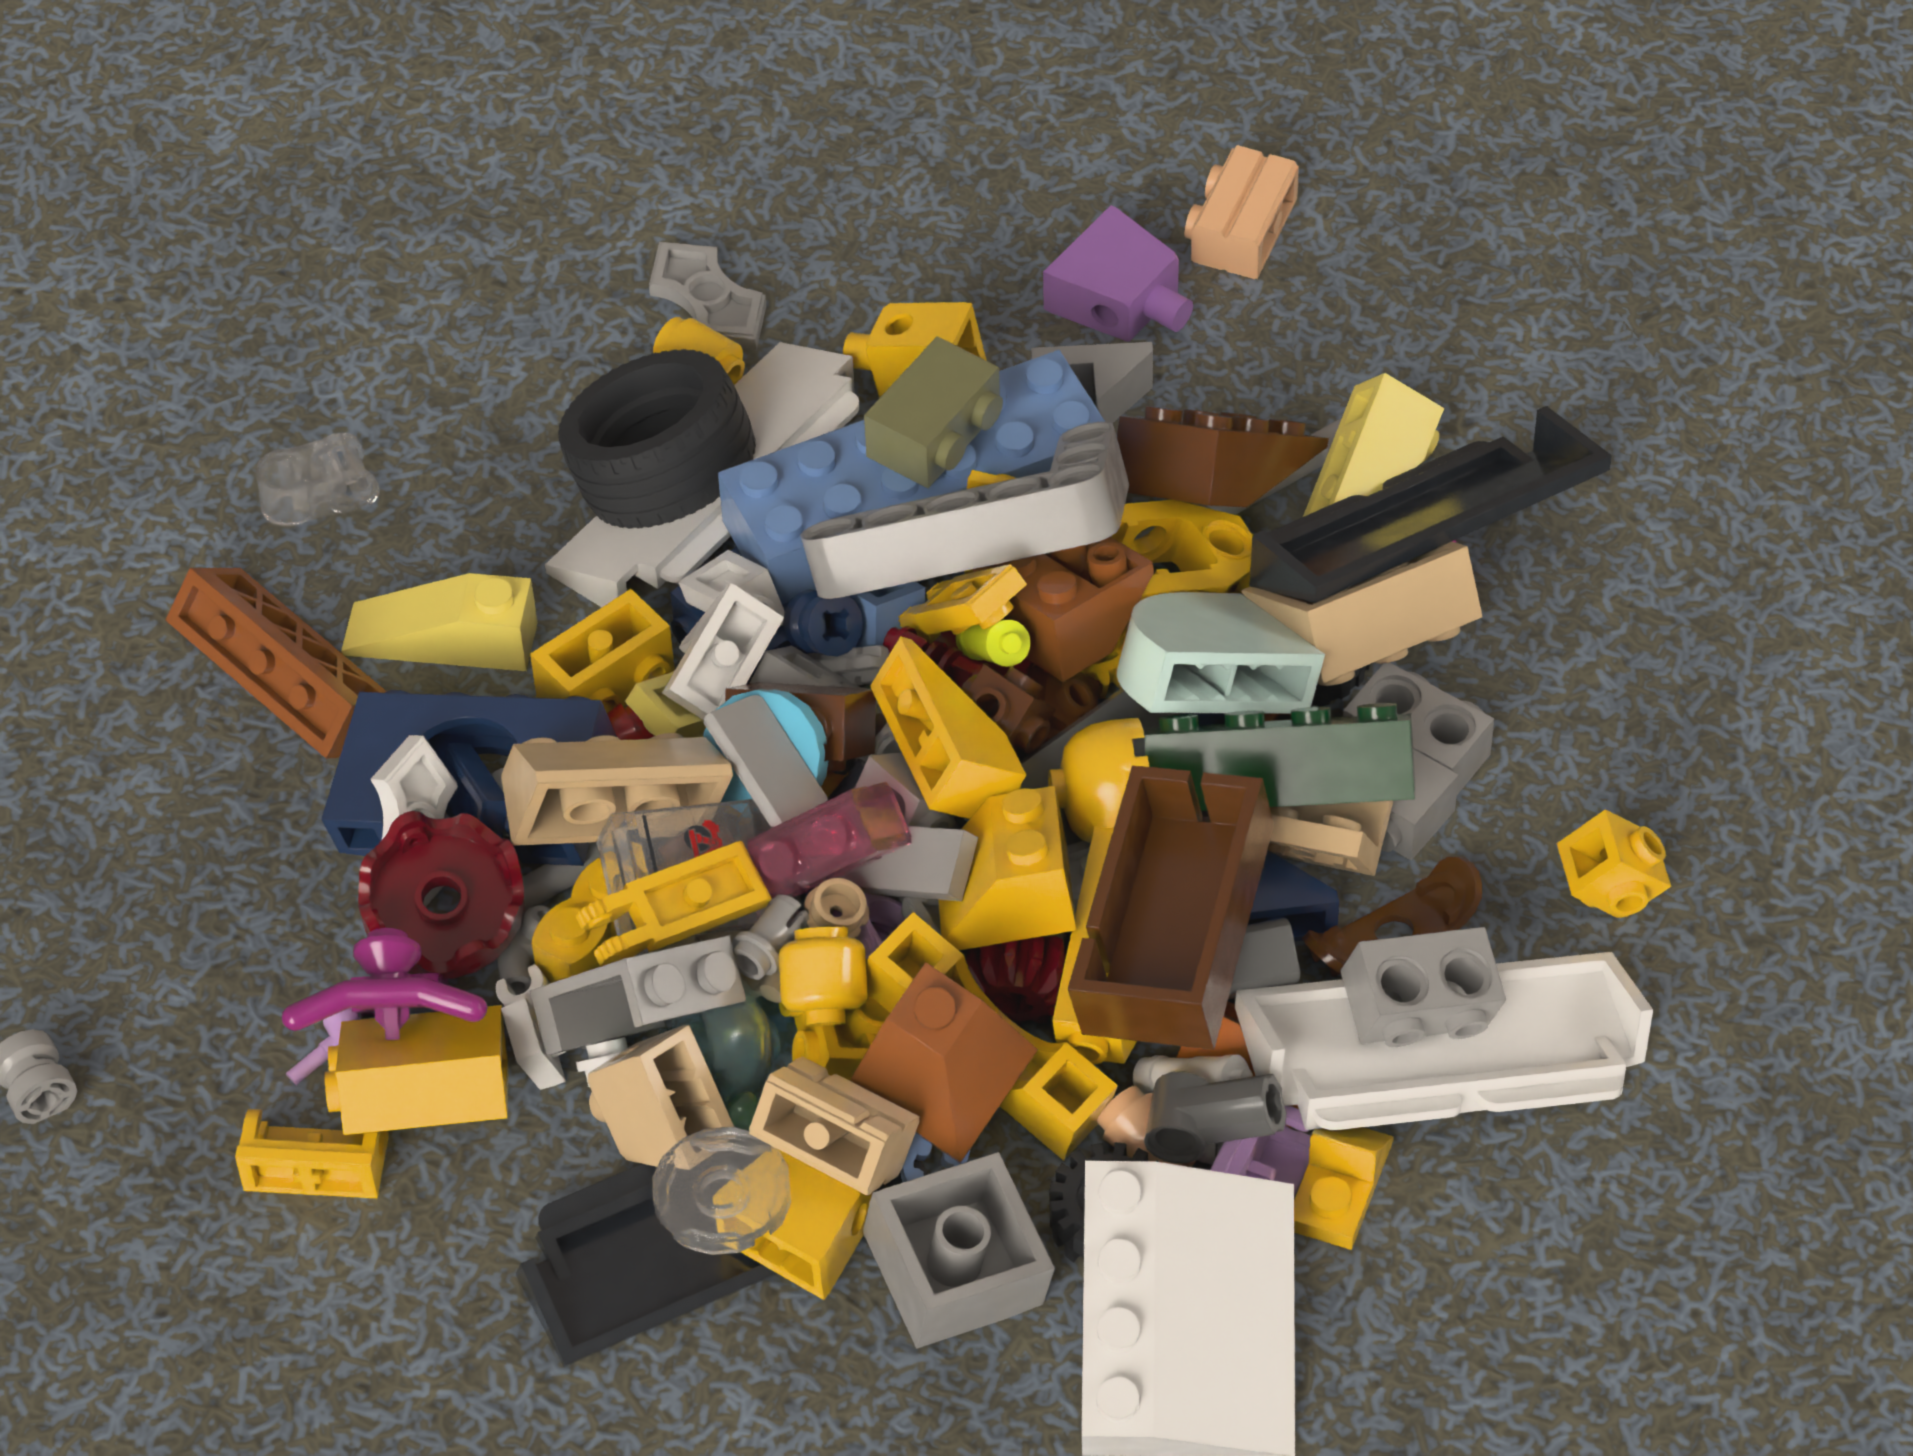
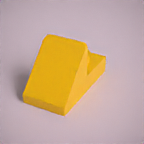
M1364 1127L1342 1130H1328L1325 1128L1313 1130L1310 1137L1309 1163L1294 1199V1233L1352 1250L1392 1146L1394 1136Z

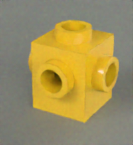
M1606 809L1556 843L1571 895L1581 900L1588 907H1596L1616 918L1628 917L1641 911L1648 902L1671 887L1663 861L1666 857V852L1659 837L1650 828L1640 827Z

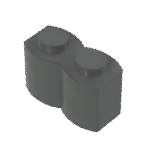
M1286 918L1247 925L1228 1000L1236 998L1237 990L1292 985L1299 982L1300 968L1292 928Z

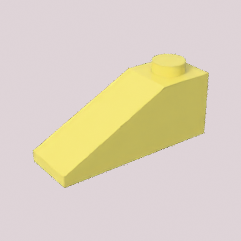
M1386 373L1355 385L1303 517L1353 495L1369 496L1382 490L1383 483L1388 479L1416 468L1427 460L1439 441V431L1436 428L1444 408Z
M468 573L354 602L341 652L344 656L527 671L538 623L531 578Z

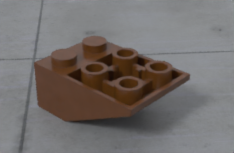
M1146 406L1145 418L1119 416L1117 440L1129 482L1128 493L1208 506L1246 508L1328 447L1329 438L1305 435L1306 423L1279 419L1265 420L1258 419L1257 416L1229 412L1215 413Z

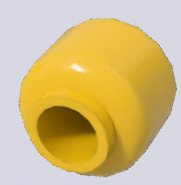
M815 927L794 930L795 940L787 942L779 950L782 1004L792 1012L805 1013L806 1026L845 1024L846 1011L863 1006L868 998L866 951L864 945L859 940L848 937L847 927Z

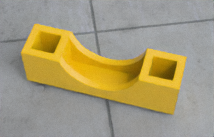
M912 912L868 957L866 965L868 994L891 1013L922 966L927 962L983 1000L1038 1049L1000 1107L1064 1161L1098 1125L1097 1119L1108 1103L1113 1100L1118 1085L1067 1042L1051 1043L1041 1040L1012 1022L980 989L968 969L964 955Z

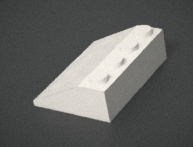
M1085 1161L1082 1456H1295L1294 1184L1161 1162Z

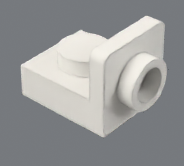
M730 550L725 551L678 582L686 602L704 612L708 610L728 584L733 583L784 617V609L768 569Z

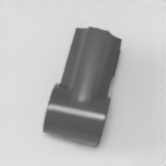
M1187 1072L1164 1074L1156 1080L1144 1138L1146 1149L1153 1156L1163 1161L1189 1163L1203 1156L1206 1144L1275 1135L1276 1132L1284 1131L1287 1112L1283 1102L1282 1087L1274 1074L1208 1083L1202 1077Z

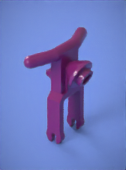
M380 928L369 932L367 938L358 941L353 949L354 959L366 974L371 976L352 977L351 980L341 981L290 1004L282 1012L281 1018L282 1023L287 1029L298 1031L348 1008H352L353 1012L361 1013L362 1017H375V1020L385 1029L386 1040H400V1029L410 1018V1008H429L434 1010V1012L440 1011L469 1022H477L485 1017L488 1007L482 997L449 986L448 979H444V976L441 974H408L407 972L420 960L421 946L418 942L408 938V935L402 930Z

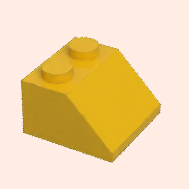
M1055 786L1037 789L1024 788L1014 790L1008 794L988 797L961 829L977 836L978 841L962 901L938 899L941 936L957 950H965L1076 931L1068 847Z

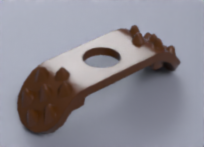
M1446 857L1437 863L1427 878L1416 883L1414 890L1341 929L1336 925L1325 933H1316L1309 930L1302 939L1309 947L1313 961L1319 962L1322 960L1329 966L1331 976L1337 977L1339 974L1341 975V969L1358 942L1378 940L1375 932L1385 923H1405L1412 928V935L1459 930L1476 912L1482 899V880L1479 870L1465 857Z

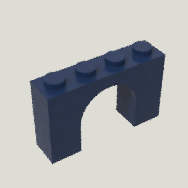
M390 690L385 693L359 692L321 820L339 853L366 856L367 853L372 851L382 840L383 810L378 792L370 779L409 735L424 736L443 764L446 748H448L449 743H470L478 755L499 754L508 757L513 744H522L534 738H550L558 743L585 742L597 736L611 735L617 737L601 700H590L580 696H571L566 699L530 698L520 694L490 697L470 696L461 692H450L445 695L410 694L401 690ZM507 817L506 824H505V829H506V831H507V833H508V835H509V837H510V839H511L510 829H509V823H508V817ZM590 842L515 845L514 848L522 863L584 866Z

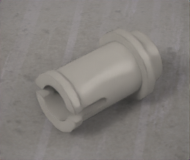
M784 894L776 895L771 900L769 907L750 930L741 931L733 938L732 947L739 972L748 978L759 980L764 975H772L779 969V950L787 942L793 941L795 938L794 930L806 928L807 921L809 920L806 910L800 911L795 919H791V916L801 906L798 901Z

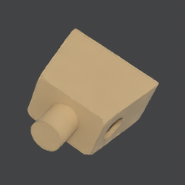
M682 1025L640 1041L588 1073V1083L592 1090L589 1099L590 1110L597 1120L607 1123L620 1154L628 1161L691 1173L740 1141L689 1025Z

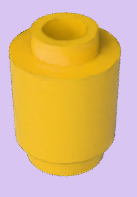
M674 317L661 328L656 337L653 353L676 349L701 351L704 354H709L711 357L713 356L720 362L734 385L743 376L745 363L743 361L741 345L694 318L684 320L681 317Z

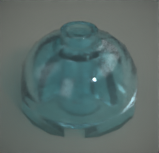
M744 990L747 1000L745 1002L672 1019L671 1027L659 1028V1034L682 1025L690 1026L710 1073H714L717 1089L727 1110L742 1107L758 1095L770 1075L773 1060L777 1059L780 1052V1036L775 1023L768 1019L761 1004L746 990Z

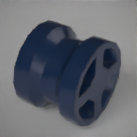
M809 589L798 593L790 600L784 611L783 627L785 636L791 645L800 651L838 657L847 654L857 645L862 635L863 618L860 608L850 597L823 599L818 597L816 590ZM827 613H829V614L831 615V616H830V620H831L830 629H828V628L825 626V625H826L825 615H826Z

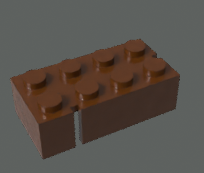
M1132 765L1086 923L1089 938H1082L1068 986V993L1082 1035L1210 1050L1215 1049L1274 827L1263 778L1203 772L1201 787L1211 822H1202L1203 817L1191 771Z

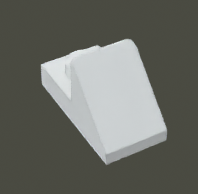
M733 583L728 584L682 641L679 649L685 654L662 694L704 720L703 717L725 703L726 688L747 683L784 617Z

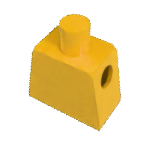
M966 302L890 303L883 307L871 334L850 332L843 346V354L853 358V369L872 371L879 398L936 336L986 360L973 305Z
M774 1148L720 1192L713 1200L718 1237L725 1244L824 1300L830 1294L864 1235L863 1228L872 1193L867 1196L787 1153Z

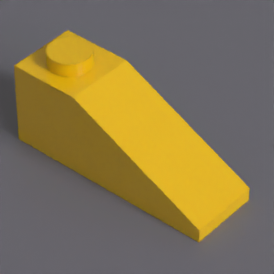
M900 636L871 683V690L929 810L970 819L988 797L1008 794L1020 789L1027 775L1007 735L912 639Z

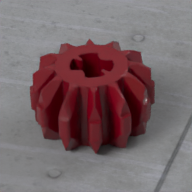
M1041 936L966 950L965 960L974 980L989 1000L1010 1020L1015 1021L1019 1026L1028 1020L1042 1024L1047 1023L1049 1016L1054 1015L1067 955L1063 939L1056 936Z

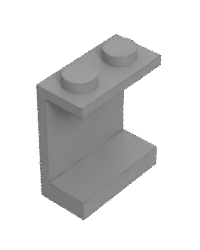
M729 935L625 958L529 990L546 1056L665 1027L664 1021L747 1001Z

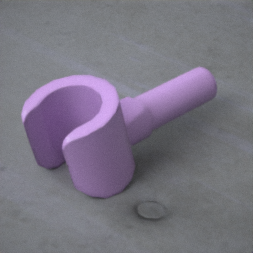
M348 1008L323 1020L329 1037L320 1042L316 1049L286 1072L287 1077L295 1085L299 1084L328 1060V1046L339 1044L341 1021L360 1020L361 1018L358 1013L353 1012L352 1008Z

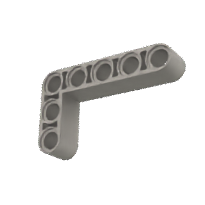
M1093 422L1072 428L1059 437L1051 469L1048 472L825 520L808 527L800 536L818 597L823 599L840 598L1104 540L1115 534L1120 528L1129 482L1113 423Z

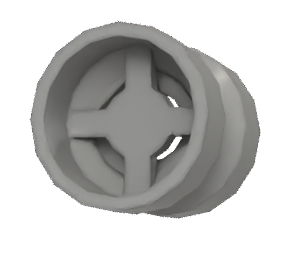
M42 1030L21 1031L9 1036L0 1043V1085L8 1089L6 1097L16 1119L27 1124H35L68 1109L77 1094L76 1085L68 1069L58 1064L60 1057L49 1034Z

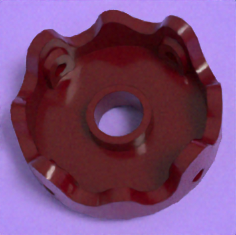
M409 811L398 816L390 825L385 837L372 851L366 854L361 862L358 908L366 935L376 929L394 928L404 931L408 938L418 942L421 946V957L407 972L409 974L438 973L443 975L444 979H453L475 973L494 962L511 944L520 928L525 908L523 878L518 856L513 845L508 839H502L479 819L470 814L461 813L452 818L434 819L425 816L420 811ZM448 886L455 889L461 895L460 902L455 909L445 914H437L429 911L423 903L426 895L436 887Z

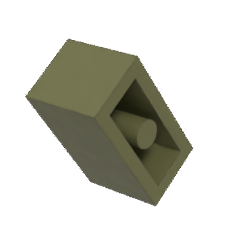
M936 336L865 413L866 457L929 489L945 470L950 471L958 465L965 453L966 446L981 430L986 431L990 429L997 421L1003 406V399L1000 396L999 367Z

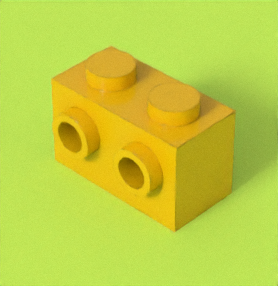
M629 589L530 653L536 698L566 699L571 696H580L590 700H601L606 713L619 703L623 707L626 706L625 700L637 683L675 671L670 625L632 589Z

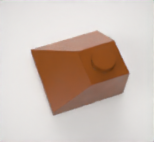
M925 962L886 1018L850 1081L919 1116V1124L915 1133L961 1164L1038 1049L983 1000Z

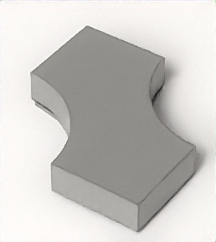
M659 242L649 282L650 296L664 298L680 305L694 319L738 343L742 349L757 350L766 310V295H763V292L743 288L731 281L718 264L717 247Z

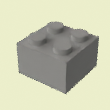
M999 1152L872 1192L863 1234L916 1349L1002 1321L1044 1304L1055 1268Z

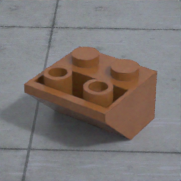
M1111 536L1099 542L973 569V572L1009 564L1016 568L1027 585L1009 600L1014 607L1002 620H1014L1026 628L1030 636V649L1026 659L1062 682L1113 652L1131 617L1134 606L1139 602L1154 573L1152 561Z

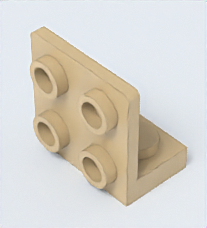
M1393 801L1270 807L1274 827L1268 850L1281 858L1375 876Z

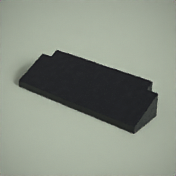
M1548 406L1542 407L1537 410L1533 451L1523 452L1504 436L1491 442H1472L1388 479L1383 483L1382 490L1374 494L1347 497L1268 533L1260 531L1252 535L1249 586L1316 603L1610 470L1612 455Z
M754 1116L733 1124L740 1141L691 1173L640 1164L548 1203L541 1209L538 1216V1225L541 1231L537 1232L535 1238L547 1260L536 1264L532 1258L520 1263L516 1276L563 1367L777 1275L771 1269L720 1241L713 1200L717 1195L775 1148L749 1134V1128ZM914 1160V1168L923 1171L924 1176L928 1175L923 1162ZM901 1173L887 1184L882 1183L881 1187L876 1191L903 1183Z

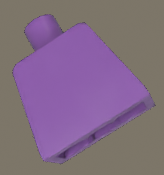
M1112 205L1043 271L1044 309L1046 311L1127 342L1131 341L1151 319L1174 332L1180 331L1191 316L1193 301L1178 293L1179 259L1176 253Z

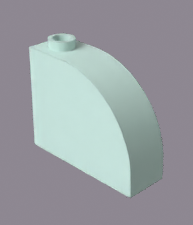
M1164 593L1147 597L1134 606L1117 668V678L1125 692L1150 713H1229L1256 710L1264 711V713L1291 714L1292 709L1311 707L1325 654L1241 593Z

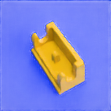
M261 1109L247 1110L240 1143L237 1146L235 1155L244 1191L378 1198L389 1138L388 1131L343 1135V1130L269 1126L268 1121H261Z

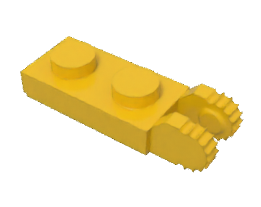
M1011 564L955 576L951 580L935 584L926 592L928 601L924 604L910 606L899 616L900 619L898 621L902 628L904 626L914 628L917 631V635L928 640L929 644L944 631L951 630L954 635H957L974 625H980L982 629H986L1002 620L1011 612L1014 606L1009 600L1027 584Z
M737 841L626 883L621 891L584 906V908L576 913L575 917L581 929L585 931L613 922L629 912L636 929L623 933L620 936L609 938L594 950V955L599 965L604 966L625 958L634 957L646 948L648 952H652L766 908L772 898L743 841Z

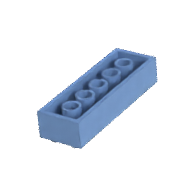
M1056 350L999 371L1000 396L1003 399V406L997 421L990 429L986 431L981 430L966 446L965 453L958 465L950 471L945 470L929 489L866 457L864 420L718 472L722 521L741 555L768 569L781 604L790 602L800 592L809 589L816 590L800 536L808 527L837 517L967 489L968 477L972 470L993 475L1006 474L1015 478L1050 471L1058 439L1063 433L1087 423L1105 422L1061 351Z

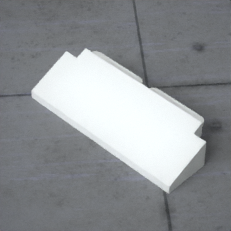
M779 342L734 385L749 416L756 440L753 460L843 428L859 411V398L855 394L853 358L849 355ZM720 497L713 503L706 505L705 508L699 509L682 519L649 528H619L618 526H611L610 523H605L596 516L545 564L548 575L600 607H603L627 591L626 582L633 575L657 589L666 581L678 583L700 567L731 535L722 521Z
M1612 952L1497 963L1496 966L1506 1001L1485 1031L1464 1039H1452L1448 1033L1424 1036L1413 1044L1401 1047H1389L1385 1041L1361 1044L1343 979L1237 990L1235 1010L1255 1076L1274 1074L1282 1087L1284 1106L1298 1105L1305 1130L1321 1128L1342 1130L1450 1118L1464 1112L1482 1110L1504 1112L1615 1099L1622 1094L1626 1067L1645 1062L1653 1009ZM1446 981L1454 991L1466 994L1458 984ZM1383 988L1384 992L1391 999L1403 1002L1396 992Z

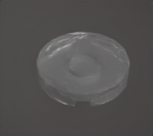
M736 1127L703 1129L680 1139L662 1156L652 1177L654 1209L662 1227L664 1224L665 1228L672 1232L673 1239L685 1248L711 1255L739 1253L755 1246L754 1239L763 1236L768 1230L771 1235L782 1225L791 1205L789 1167L779 1149L750 1135V1131Z

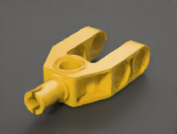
M1176 500L1125 504L1120 528L1111 537L1153 563L1173 562L1181 571L1169 573L1168 569L1156 570L1139 601L1153 595L1175 592L1241 593L1243 595L1242 590L1250 587L1252 535L1254 534L1249 531L1240 516ZM1156 526L1145 536L1135 539L1141 531L1148 527ZM1130 619L1122 633L1123 635L1127 633Z

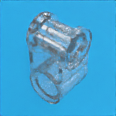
M337 433L327 436L322 440L289 449L274 450L265 454L256 466V477L261 514L266 522L275 527L289 528L334 514L349 513L372 505L379 496L380 487L375 475L364 467L362 460L365 451L359 438L353 434ZM338 451L343 452L342 463L337 455ZM347 485H349L352 492L351 497L346 495Z

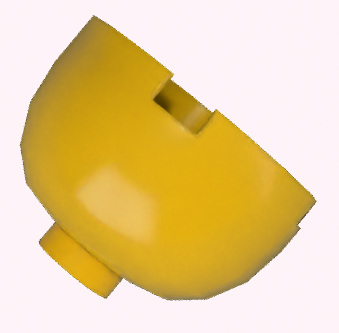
M1139 718L1107 720L1086 726L1073 734L1064 746L1060 769L1048 771V787L1055 786L1059 808H1064L1070 829L1083 841L1091 843L1094 826L1114 828L1132 765L1149 767L1148 756L1134 755L1133 739L1145 738Z

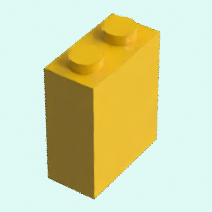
M502 1005L487 1006L485 1017L477 1022H469L440 1011L410 1014V1018L400 1029V1040H386L385 1029L375 1018L341 1021L339 1044L328 1046L329 1071L325 1072V1092L328 1111L341 1112L343 1135L507 1118L509 1067L503 1013L501 1010Z

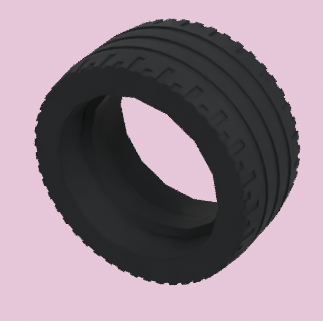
M686 349L661 351V353L645 355L639 359L622 364L618 368L609 371V373L602 375L598 380L592 382L589 387L585 388L580 395L578 394L575 400L570 403L569 408L565 410V414L561 418L558 430V439L565 462L587 504L600 520L607 524L610 523L611 526L627 527L628 529L649 528L655 525L671 523L713 503L720 497L718 472L753 460L756 440L749 416L732 380L720 362L707 353L704 354L701 351L696 352L695 350L688 351Z

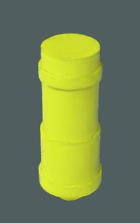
M1004 619L986 629H982L980 625L971 626L964 632L956 635V644L958 649L970 659L985 660L999 666L1010 667L1019 664L1026 658L1030 649V636L1026 628L1019 622Z

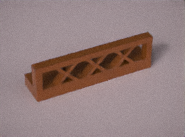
M190 568L165 619L326 759L339 758L359 692H387L241 568Z

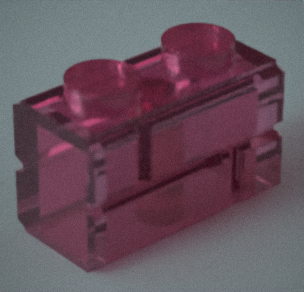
M887 782L868 787L851 789L747 840V848L759 875L773 899L778 894L794 897L809 893L826 880L841 878L882 858L884 855L891 854L912 844V836L892 788H890Z

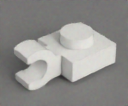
M534 964L528 967L531 985L526 992L516 995L503 978L496 983V994L505 1006L501 1010L516 1061L541 1090L566 1082L559 1060V1055L566 1053V1051L546 1056L529 990L550 984V981L538 966Z

